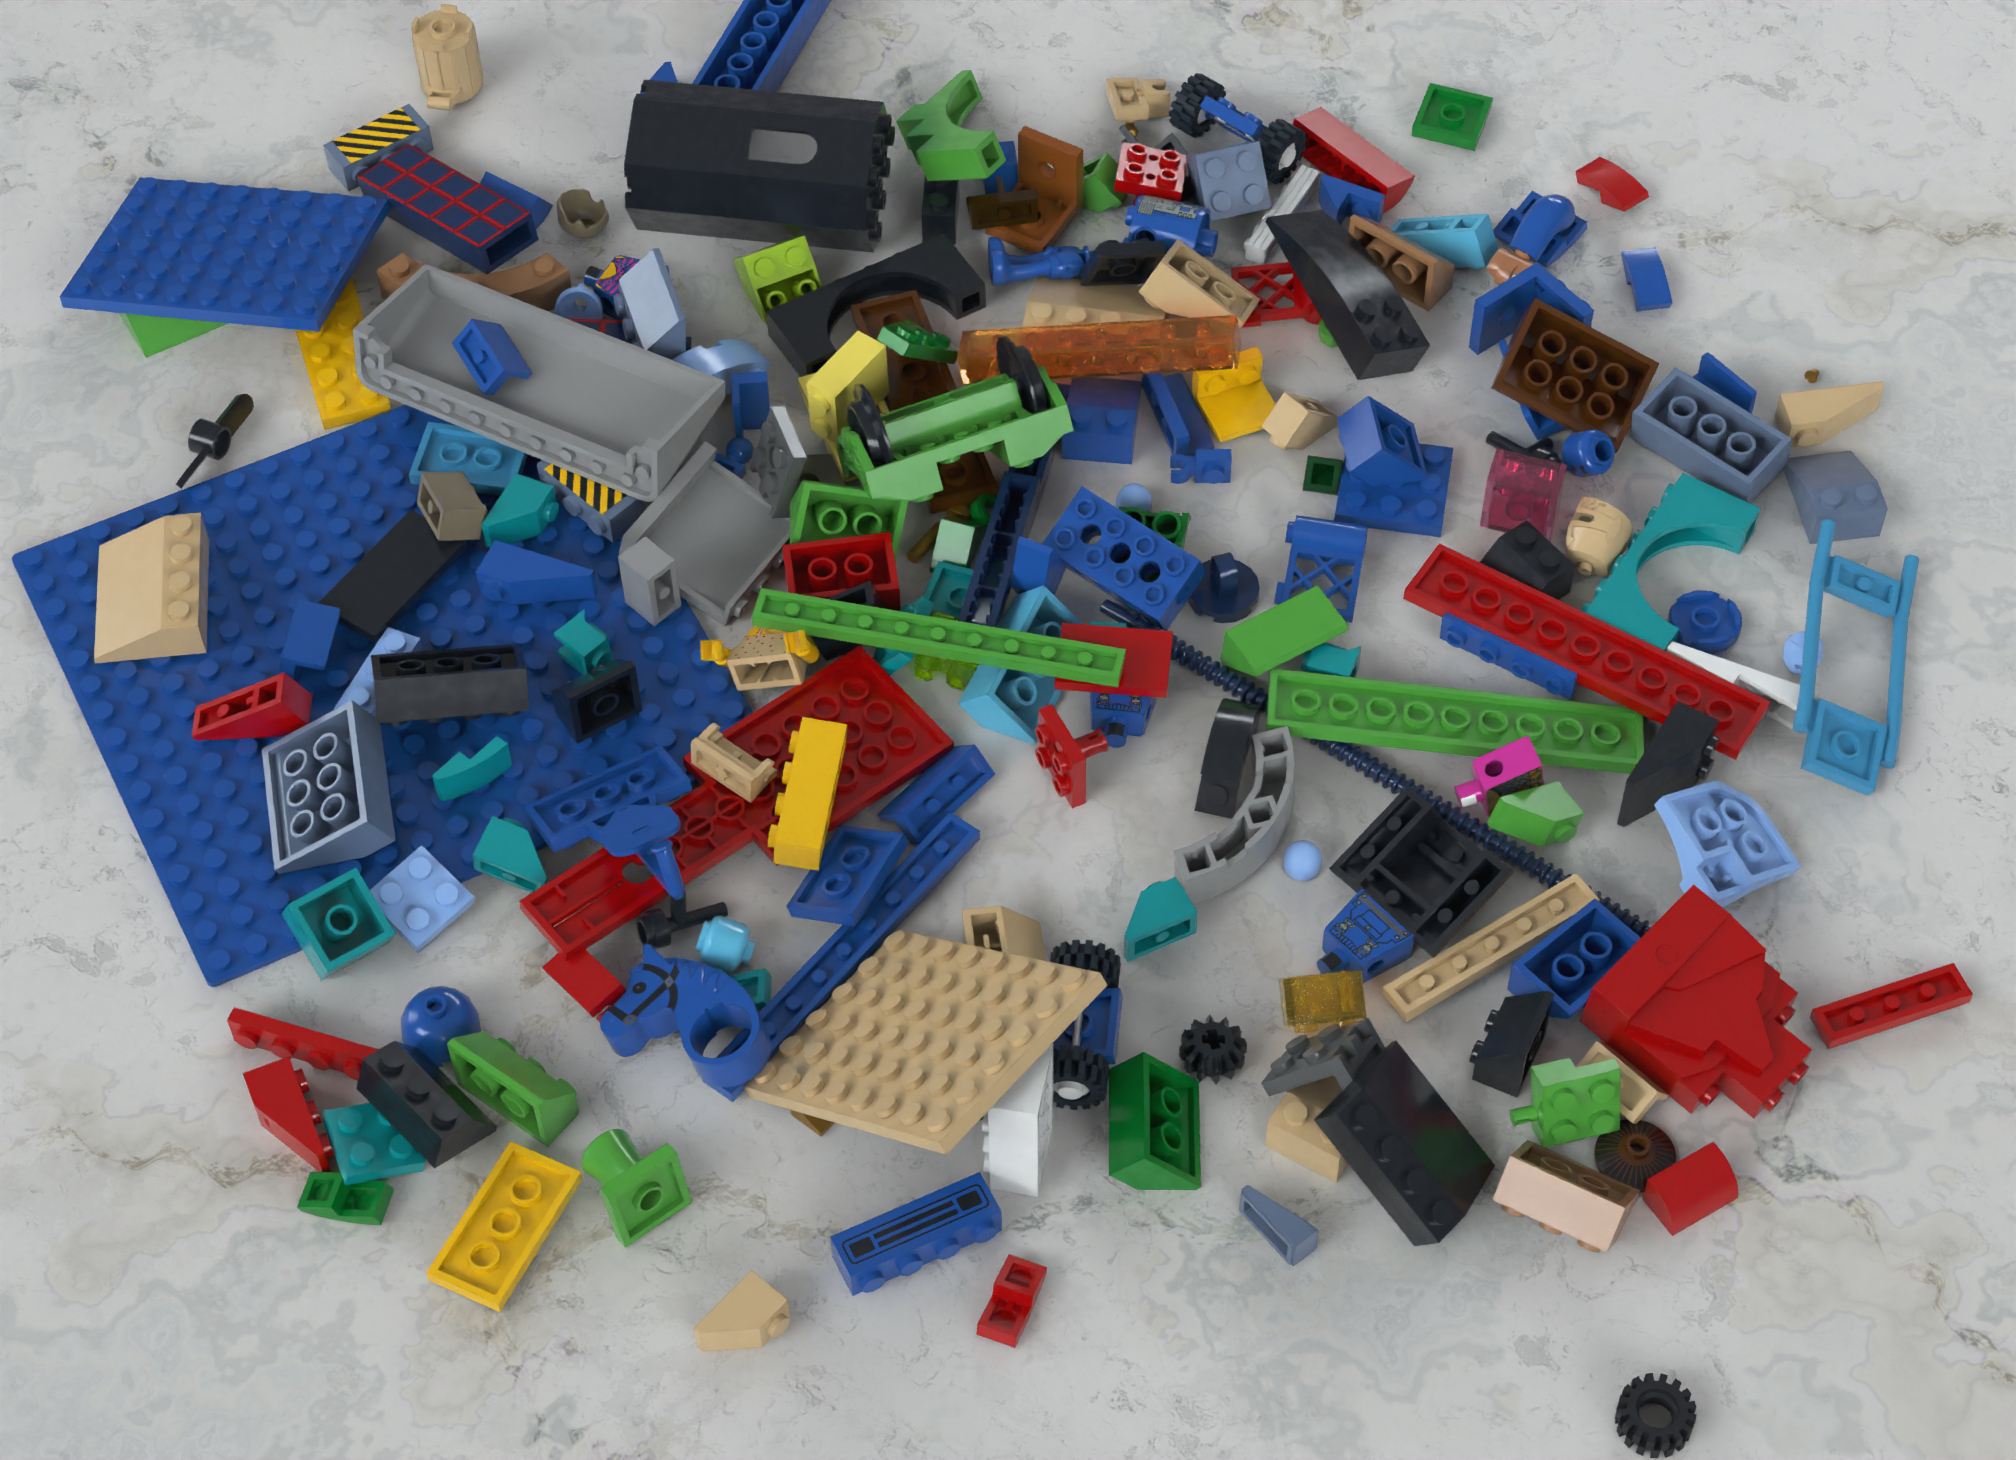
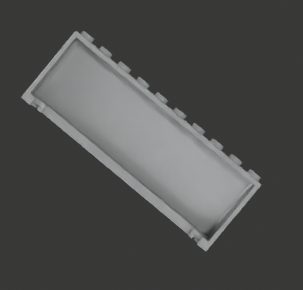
M428 264L422 266L353 329L356 373L360 382L369 390L644 502L654 501L668 485L725 398L724 380ZM471 319L501 324L530 368L532 375L528 379L510 376L494 396L483 394L452 342Z

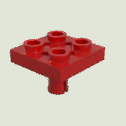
M1122 142L1114 191L1135 195L1133 206H1135L1137 197L1144 194L1180 202L1187 163L1185 154H1180L1174 150L1150 148L1140 143L1130 144Z
M1052 704L1038 709V726L1035 727L1039 748L1035 749L1036 758L1042 769L1048 768L1057 794L1060 797L1065 796L1073 809L1086 803V758L1108 751L1107 740L1104 734L1101 735L1102 731L1099 728L1074 739Z

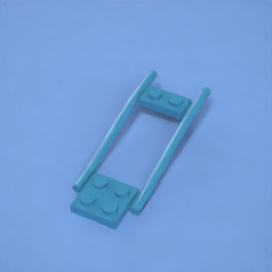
M1825 519L1821 522L1809 581L1800 690L1793 730L1799 733H1807L1801 769L1868 796L1875 791L1879 766L1892 769L1896 763L1901 735L1908 619L1919 558L1915 555L1905 556L1901 580L1897 581L1838 555L1832 557L1830 552L1836 523ZM1823 591L1883 617H1894L1886 725L1824 699H1814Z

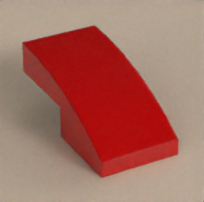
M1602 157L1575 171L1577 183L1600 191L1601 203L1623 212L1649 197L1648 191L1633 176Z
M1009 1254L994 1282L993 1294L977 1323L976 1334L1016 1348L1047 1274V1267Z

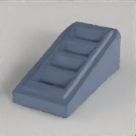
M1246 1185L1241 1189L1239 1211L1289 1265H1296L1315 1251L1319 1231L1314 1226L1251 1186Z

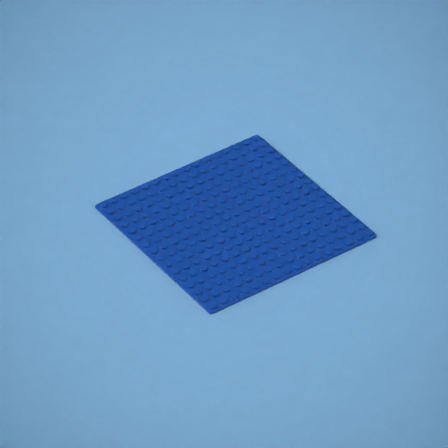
M406 404L14 554L12 557V562L201 972L210 987L220 986L302 951L301 946L283 918L282 912L289 903L353 868H357L370 890L422 845L460 883L484 874L474 870L473 853L492 816L502 820L504 818H511L521 823L524 829L528 830L535 850H541L548 847V844L527 819L523 806L659 745L665 749L686 773L692 786L699 782L683 766V757L691 752V741L714 722L721 727L719 732L722 733L753 713L742 692L737 691L733 677L728 669L718 665L715 661H701L700 641L710 639L687 601L680 596L681 606L656 626H653L625 603L618 561L622 537L612 543L602 534H595L587 522L578 515L572 516L565 509L564 505L556 499V502L559 504L558 514L553 522L547 524L542 534L511 543L510 545L593 569L598 591L595 598L513 605L503 601H493L481 595L476 571L490 549L486 547L483 530H481L480 540H467L468 549L391 627L420 638L422 645L420 651L520 643L527 668L529 710L520 711V714L515 716H501L498 713L483 714L481 718L472 720L456 716L445 717V720L436 723H428L423 721V719L408 720L406 724L399 726H389L385 722L380 723L396 841L363 858L281 874L274 871L262 749L290 733L280 737L196 741L191 737L195 707L278 675L280 671V658L297 599L318 603L410 510L424 516L417 505L420 485L410 483L409 473L428 422L455 424ZM528 455L522 475L539 481L537 463L541 459ZM476 493L481 503L485 504L488 515L500 496ZM201 512L209 538L207 653L95 664L94 646L99 546L163 516ZM585 609L587 623L592 622L608 635L610 652L613 654L612 661L624 659L631 660L635 664L642 711L577 744L555 713L551 691L559 688L563 683L573 681L583 675L558 656L557 651L564 644L555 638L554 632ZM339 622L325 669L318 670L299 665L294 681L313 695L309 723L334 710L377 644ZM496 736L508 743L512 766L503 774L481 788L460 797L442 801L437 797L432 775L458 752L471 759Z

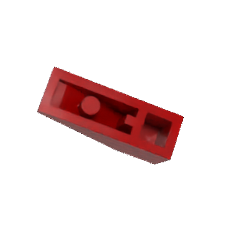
M285 672L196 706L191 737L198 741L283 736L309 724L313 695Z

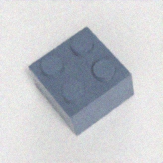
M1259 141L1245 142L1185 155L1194 203L1197 206L1210 209L1211 221L1272 208Z

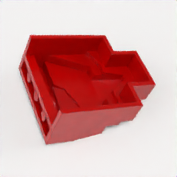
M1694 884L1592 987L1579 1021L1691 1114L1701 1103L1708 1107L1718 1094L1722 1092L1752 1118H1755L1764 1108L1769 1112L1772 1111L1785 1095L1781 1091L1788 1082L1795 1086L1810 1068L1805 1062L1812 1049L1784 1027L1796 1012L1792 1005L1798 992L1780 979V973L1765 962L1766 949L1729 912Z

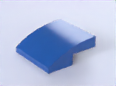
M1531 191L1517 210L1511 208L1494 228L1495 238L1510 246L1525 214L1543 196ZM1575 215L1571 226L1555 234L1537 262L1548 267L1558 260L1588 229L1587 221Z

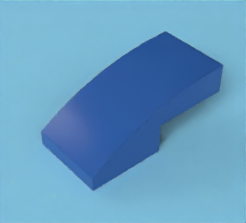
M1656 247L1622 251L1621 256L1627 285L1632 287L1636 312L1670 308L1673 303Z

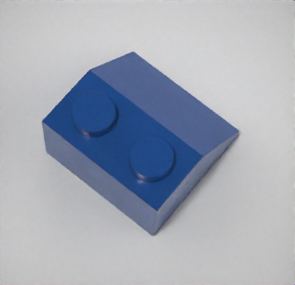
M1370 396L1365 397L1337 418L1340 431L1339 440L1344 447L1347 460L1345 465L1354 478H1360L1372 486L1423 481L1428 477L1415 426L1411 421Z

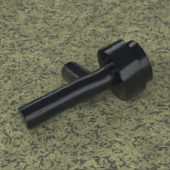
M1491 431L1486 438L1487 444L1526 464L1525 474L1527 478L1539 484L1552 483L1561 472L1562 461L1559 459L1558 454L1552 451L1554 444L1548 437L1527 448L1520 446L1495 431Z
M684 891L681 899L675 900L670 896L671 917L666 918L662 909L657 908L644 912L642 917L637 919L636 925L642 945L649 944L654 949H659L671 944L672 932L700 925L705 921L710 922L715 916L727 917L728 910L726 904L720 902L686 912V892Z

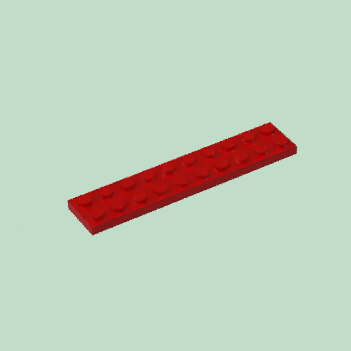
M1440 543L1404 591L1403 599L1440 617H1443L1445 613H1449L1567 668L1577 674L1576 683L1660 724L1664 723L1677 701L1718 719L1716 736L1720 737V742L1716 751L1734 760H1737L1766 715L1771 703L1750 691Z

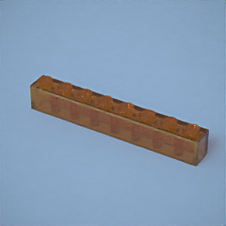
M1237 315L963 331L957 359L963 384L977 383L998 376L1000 371L997 361L996 343L998 337L1007 336L1016 347L1024 346L1030 352L1035 364L1039 367H1045L1050 379L1238 369L1241 339Z

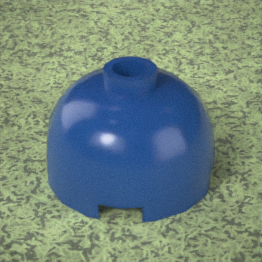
M445 986L430 987L417 993L405 1006L401 1017L403 1043L416 1047L438 1068L443 1067L442 1063L451 1062L447 1043L452 1038L481 1032L479 1013L470 998L457 989Z

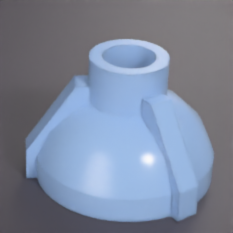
M579 283L578 287L568 288L559 295L554 312L563 318L602 319L603 306L596 293L585 288V284ZM583 299L587 305L579 306L575 300Z

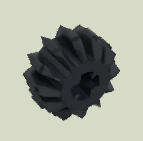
M1210 1014L1206 1018L1205 1024L1194 1019L1191 1024V1030H1184L1182 1033V1044L1179 1047V1057L1182 1061H1185L1184 1068L1186 1073L1197 1072L1199 1082L1205 1079L1206 1076L1212 1077L1216 1085L1220 1081L1221 1075L1232 1080L1233 1076H1235V1069H1242L1244 1066V1054L1247 1052V1042L1244 1038H1241L1242 1031L1240 1027H1229L1227 1017L1219 1023L1214 1022Z

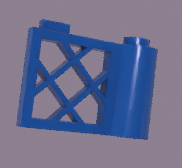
M1296 515L1295 522L1288 521L1285 543H1292L1285 583L1277 582L1274 604L1279 605L1289 600L1291 593L1301 587H1304L1306 590L1313 588L1310 582L1325 574L1334 586L1325 590L1324 594L1327 598L1337 592L1342 594L1348 601L1347 610L1337 609V611L1346 622L1352 623L1365 553L1368 525ZM1297 558L1313 560L1318 568L1304 576L1296 567ZM1338 564L1354 566L1353 574L1342 581L1330 569ZM1295 576L1297 578V581L1293 583V578ZM1351 584L1350 592H1349V591L1346 589V587Z

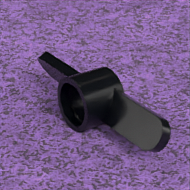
M236 395L215 422L201 418L194 423L189 434L188 447L191 452L198 455L177 481L176 485L181 489L184 487L207 457L220 460L226 455L232 436L253 411L254 403L250 395Z

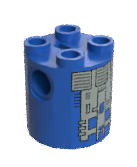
M1144 194L1137 197L1135 206L1130 205L1128 207L1125 224L1130 226L1128 238L1125 237L1123 243L1134 242L1139 239H1150L1151 242L1164 241L1167 254L1176 240L1179 239L1202 257L1212 258L1217 247L1218 231L1210 229L1211 211L1209 208Z

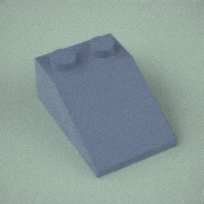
M1852 451L1789 458L1788 464L1783 470L1810 544H1817L1821 522L1825 519L1836 523L1833 542L1880 536L1888 508L1878 481Z

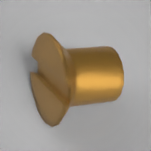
M1817 369L1806 371L1804 377L1809 383H1814L1817 380L1819 371Z

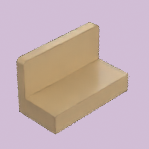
M1596 1041L1576 1066L1580 1067L1615 1059L1620 1067V1113L1634 1124H1637L1657 1099L1666 1101L1670 1096L1604 1042Z

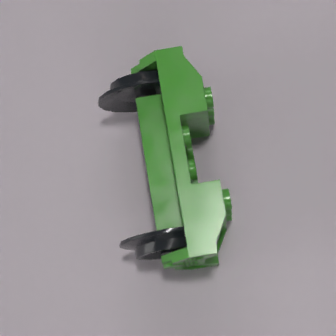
M1000 336L996 343L1000 375L880 415L869 391L863 384H856L853 391L854 401L846 405L848 426L843 427L841 435L837 436L836 449L843 474L847 478L858 476L867 495L871 499L885 496L905 501L923 502L931 499L934 496L933 493L943 490L937 467L938 462L940 464H948L959 460L961 454L970 451L979 453L989 450L1010 467L1022 468L1031 465L1034 462L1033 459L1044 456L1064 434L1074 430L1067 403L1056 382L1049 378L1045 367L1036 365L1030 352L1024 346L1016 347L1007 336Z

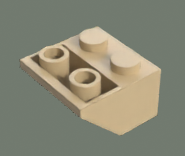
M1002 905L962 910L964 944L1046 961L1040 922Z

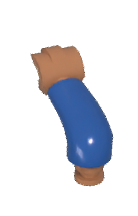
M1558 194L1547 195L1538 199L1531 206L1521 221L1509 246L1512 251L1504 247L1500 248L1488 264L1487 270L1494 277L1495 283L1500 285L1535 264L1533 262L1539 260L1555 234L1571 226L1575 218V209L1568 198Z

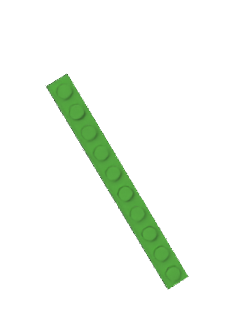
M765 588L760 589L752 614V625L786 632L805 629L806 635L1117 688L1119 687L1126 657V649Z

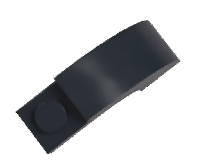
M1224 698L1221 701L1206 746L1200 772L1202 776L1194 811L1230 819L1233 818L1243 768L1251 745V735L1257 734L1262 705Z

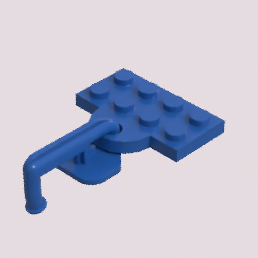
M661 745L523 806L527 819L553 852L571 848L578 841L590 837L594 841L601 843L612 856L624 857L636 853L670 896L675 900L683 897L685 887L672 850L673 842L672 840H665L678 832L681 823L679 817L669 806L660 804L674 801L682 794L693 789L689 777Z

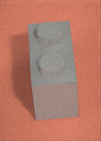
M646 536L634 545L628 546L618 556L625 603L653 626H656L681 606L675 559Z

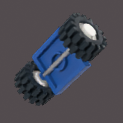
M1195 73L1194 76L1191 75L1188 78V83L1184 82L1181 85L1182 90L1180 92L1177 91L1175 94L1177 99L1172 101L1171 107L1173 109L1169 111V116L1171 117L1169 122L1172 126L1193 138L1202 137L1204 131L1208 132L1210 130V124L1214 125L1217 123L1222 128L1247 142L1259 141L1266 179L1273 184H1281L1284 182V178L1291 176V170L1295 171L1297 161H1301L1303 157L1301 152L1305 151L1306 148L1304 143L1307 141V137L1304 131L1283 119H1276L1275 122L1272 121L1268 128L1262 124L1263 121L1247 111L1245 114L1236 110L1234 104L1224 99L1226 96L1224 86L1201 73Z
M1079 939L1072 940V945L1065 941L1061 943L1060 947H1054L1050 955V962L1099 972L1107 983L1102 992L1053 1042V1103L1056 1102L1057 1107L1062 1109L1065 1105H1068L1070 1110H1077L1078 1106H1082L1085 1110L1090 1109L1091 1104L1096 1107L1100 1105L1101 1101L1104 1102L1107 1095L1109 1064H1116L1123 1001L1121 989L1118 988L1121 967L1119 954L1115 955V950L1112 948L1105 950L1106 945L1099 942L1097 946L1092 945V940H1086V944H1080Z

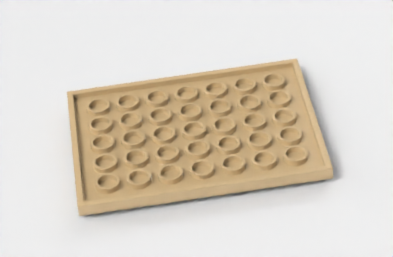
M898 930L884 940V945L871 958L864 960L859 965L858 971L846 983L838 986L833 991L832 997L820 1009L812 1012L807 1017L806 1023L793 1036L788 1037L780 1044L777 1053L744 1086V1090L749 1098L947 1155L1102 992L1107 983L1099 972Z

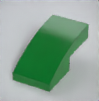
M310 1172L297 1208L301 1212L327 1219L356 1224L382 1225L394 1189L387 1181H367L345 1185L341 1172Z

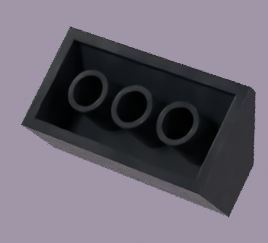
M520 643L371 655L378 723L385 722L389 726H399L406 724L408 720L420 719L428 723H436L445 720V717L456 716L472 720L481 718L483 714L498 713L501 716H515L520 714V711L529 710L527 668Z

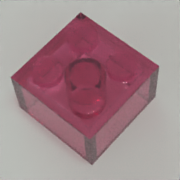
M1496 449L1486 482L1480 527L1506 533L1527 520L1550 541L1560 509L1567 465Z

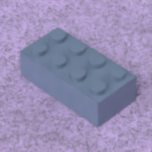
M1676 367L1632 412L1630 432L1632 439L1696 479L1750 504L1788 464L1792 438Z

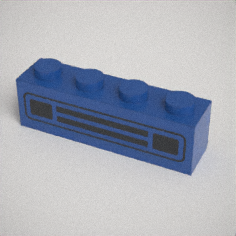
M978 1172L830 1236L832 1257L852 1296L861 1292H873L883 1286L886 1281L895 1277L912 1275L919 1271L923 1265L936 1259H948L957 1254L961 1248L975 1242L984 1243L991 1240L998 1232L1002 1231V1213L983 1176Z

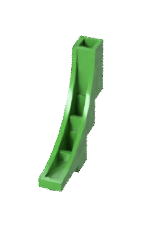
M963 70L958 73L925 104H915L896 121L908 150H912L917 164L921 165L928 181L988 178L1006 162L994 131H974L961 128L969 113L983 99L971 70Z

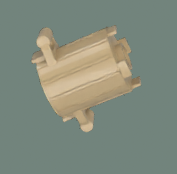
M441 4V10H435L420 18L415 17L412 22V41L422 91L427 96V108L455 110V104H461L477 96L476 94L484 85L474 22L465 13L457 11L456 5Z

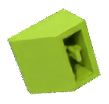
M805 235L792 237L733 259L744 292L763 323L767 322L766 311L822 287Z

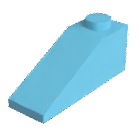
M1489 214L1398 219L1391 228L1394 232L1418 243L1438 256L1444 257L1449 262L1455 264V268L1469 267L1473 270L1483 268L1498 251Z

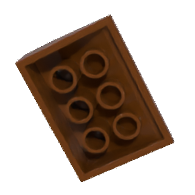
M1535 298L1524 311L1512 335L1491 388L1574 432L1592 429L1603 431L1610 437L1615 453H1617L1631 425L1632 412L1641 404L1659 363Z

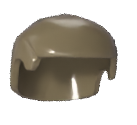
M571 189L562 193L557 200L558 222L566 233L579 238H590L605 229L609 221V214L604 201L601 199L599 202H595L588 190Z

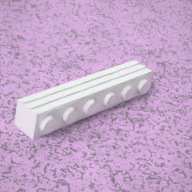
M1301 165L1297 172L1293 171L1288 185L1284 184L1279 198L1275 197L1270 211L1264 213L1261 224H1257L1252 237L1246 239L1243 247L1245 249V259L1260 265H1264L1278 246L1275 237L1265 222L1267 217L1300 213L1319 186L1320 171L1305 165Z

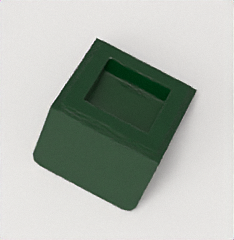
M1308 455L1303 491L1338 496L1343 460Z

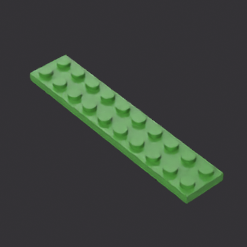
M1282 669L1270 670L1266 731L1288 726L1291 737L1480 757L1518 739L1529 736L1541 764L1627 774L1632 773L1644 754L1643 715L1627 707Z

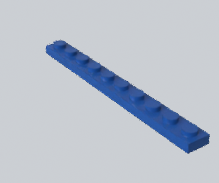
M949 812L887 877L856 927L842 925L764 1006L759 1013L766 1025L771 1041V1053L768 1061L777 1053L780 1044L788 1037L793 1036L806 1023L807 1017L812 1012L820 1009L832 997L833 991L838 986L847 982L858 970L859 965L878 949L884 940L894 932L980 840V830ZM744 1028L716 1058L730 1055L742 1047L747 1041L751 1029ZM749 1081L733 1087H716L708 1083L706 1084L731 1102H734L744 1091V1086Z

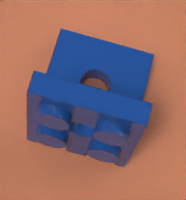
M1535 263L1475 300L1469 348L1479 355L1497 344L1498 341L1513 334L1524 311L1535 298L1590 327L1594 310L1586 301L1581 300L1569 290L1561 280L1556 279L1539 263Z

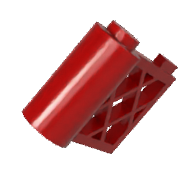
M1289 262L1231 268V277L1237 283H1239V279L1255 278L1258 280L1250 289L1243 286L1258 297L1260 301L1258 302L1259 307L1252 311L1241 328L1261 326V322L1297 318H1304L1309 323L1319 325L1322 318ZM1293 274V277L1284 285L1274 281L1278 275ZM1265 286L1276 291L1267 300L1257 294ZM1283 297H1286L1294 302V307L1279 308L1275 304Z

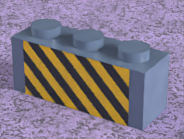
M410 104L323 145L329 170L347 191L360 186L357 179L359 175L407 144L414 146L424 153L434 150L429 125Z
M541 460L537 463L539 481L554 486L555 497L564 505L565 509L572 516L578 515L587 522L595 534H602L612 543L621 538L644 512L642 501L546 461Z

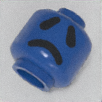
M1592 429L1572 433L1566 438L1562 446L1561 455L1567 471L1574 476L1588 477L1603 474L1610 469L1614 461L1615 450L1613 442L1606 433Z

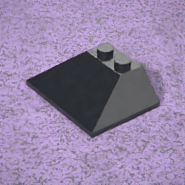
M1408 785L1329 868L1332 873L1356 893L1364 889L1414 935V942L1433 958L1514 873L1510 867L1486 848L1482 851L1443 820L1434 806Z

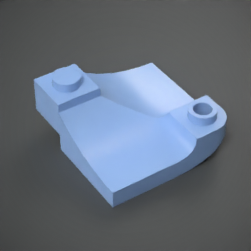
M1721 781L1707 782L1664 795L1654 804L1674 843L1683 878L1679 886L1684 894L1694 884L1722 908H1726L1730 903L1761 887L1793 875L1802 867L1760 805L1745 793L1737 791Z

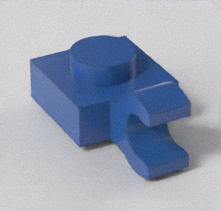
M1196 449L1195 456L1171 455L1170 468L1181 469L1171 470V483L1182 484L1195 476V483H1230L1231 449Z

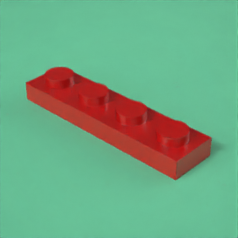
M1951 963L1814 1008L1811 1011L1810 1019L1826 1047L1831 1049L1970 1003L1973 993L1955 964Z
M235 1007L227 1019L234 1041L245 1048L255 1049L257 1047L268 1050L282 1059L289 1056L290 1059L295 1058L308 1062L319 1070L332 1069L343 1072L348 1077L357 1081L363 1058L379 1050Z

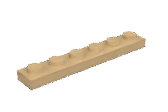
M1575 873L1439 953L1434 958L1432 957L1383 986V995L1403 1020L1408 1022L1533 948L1593 899L1599 902L1600 899L1581 877Z

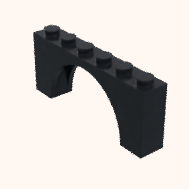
M943 233L766 311L768 335L798 375L802 377L816 373L836 353V349L830 340V335L838 320L851 309V305L877 297L916 290L919 298L939 305L956 320H959L986 307L985 283Z

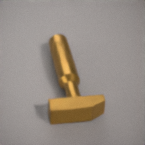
M964 505L952 507L950 510L944 511L947 513L945 517L955 515L971 520V513ZM940 521L936 522L909 550L907 557L911 562L918 563L935 545Z

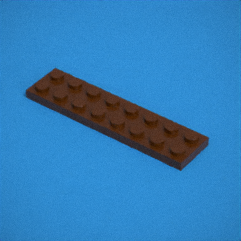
M916 290L851 305V315L857 330L877 340L884 326L907 319L931 334L933 332ZM886 346L889 394L885 397L890 412L957 389L947 363L905 357ZM970 451L961 454L959 460L948 464H940L938 462L937 467L943 490L933 493L934 496L927 500L926 503L930 513L935 514L950 510L952 507L970 505L981 494H992L997 497L999 488L984 452L975 453Z

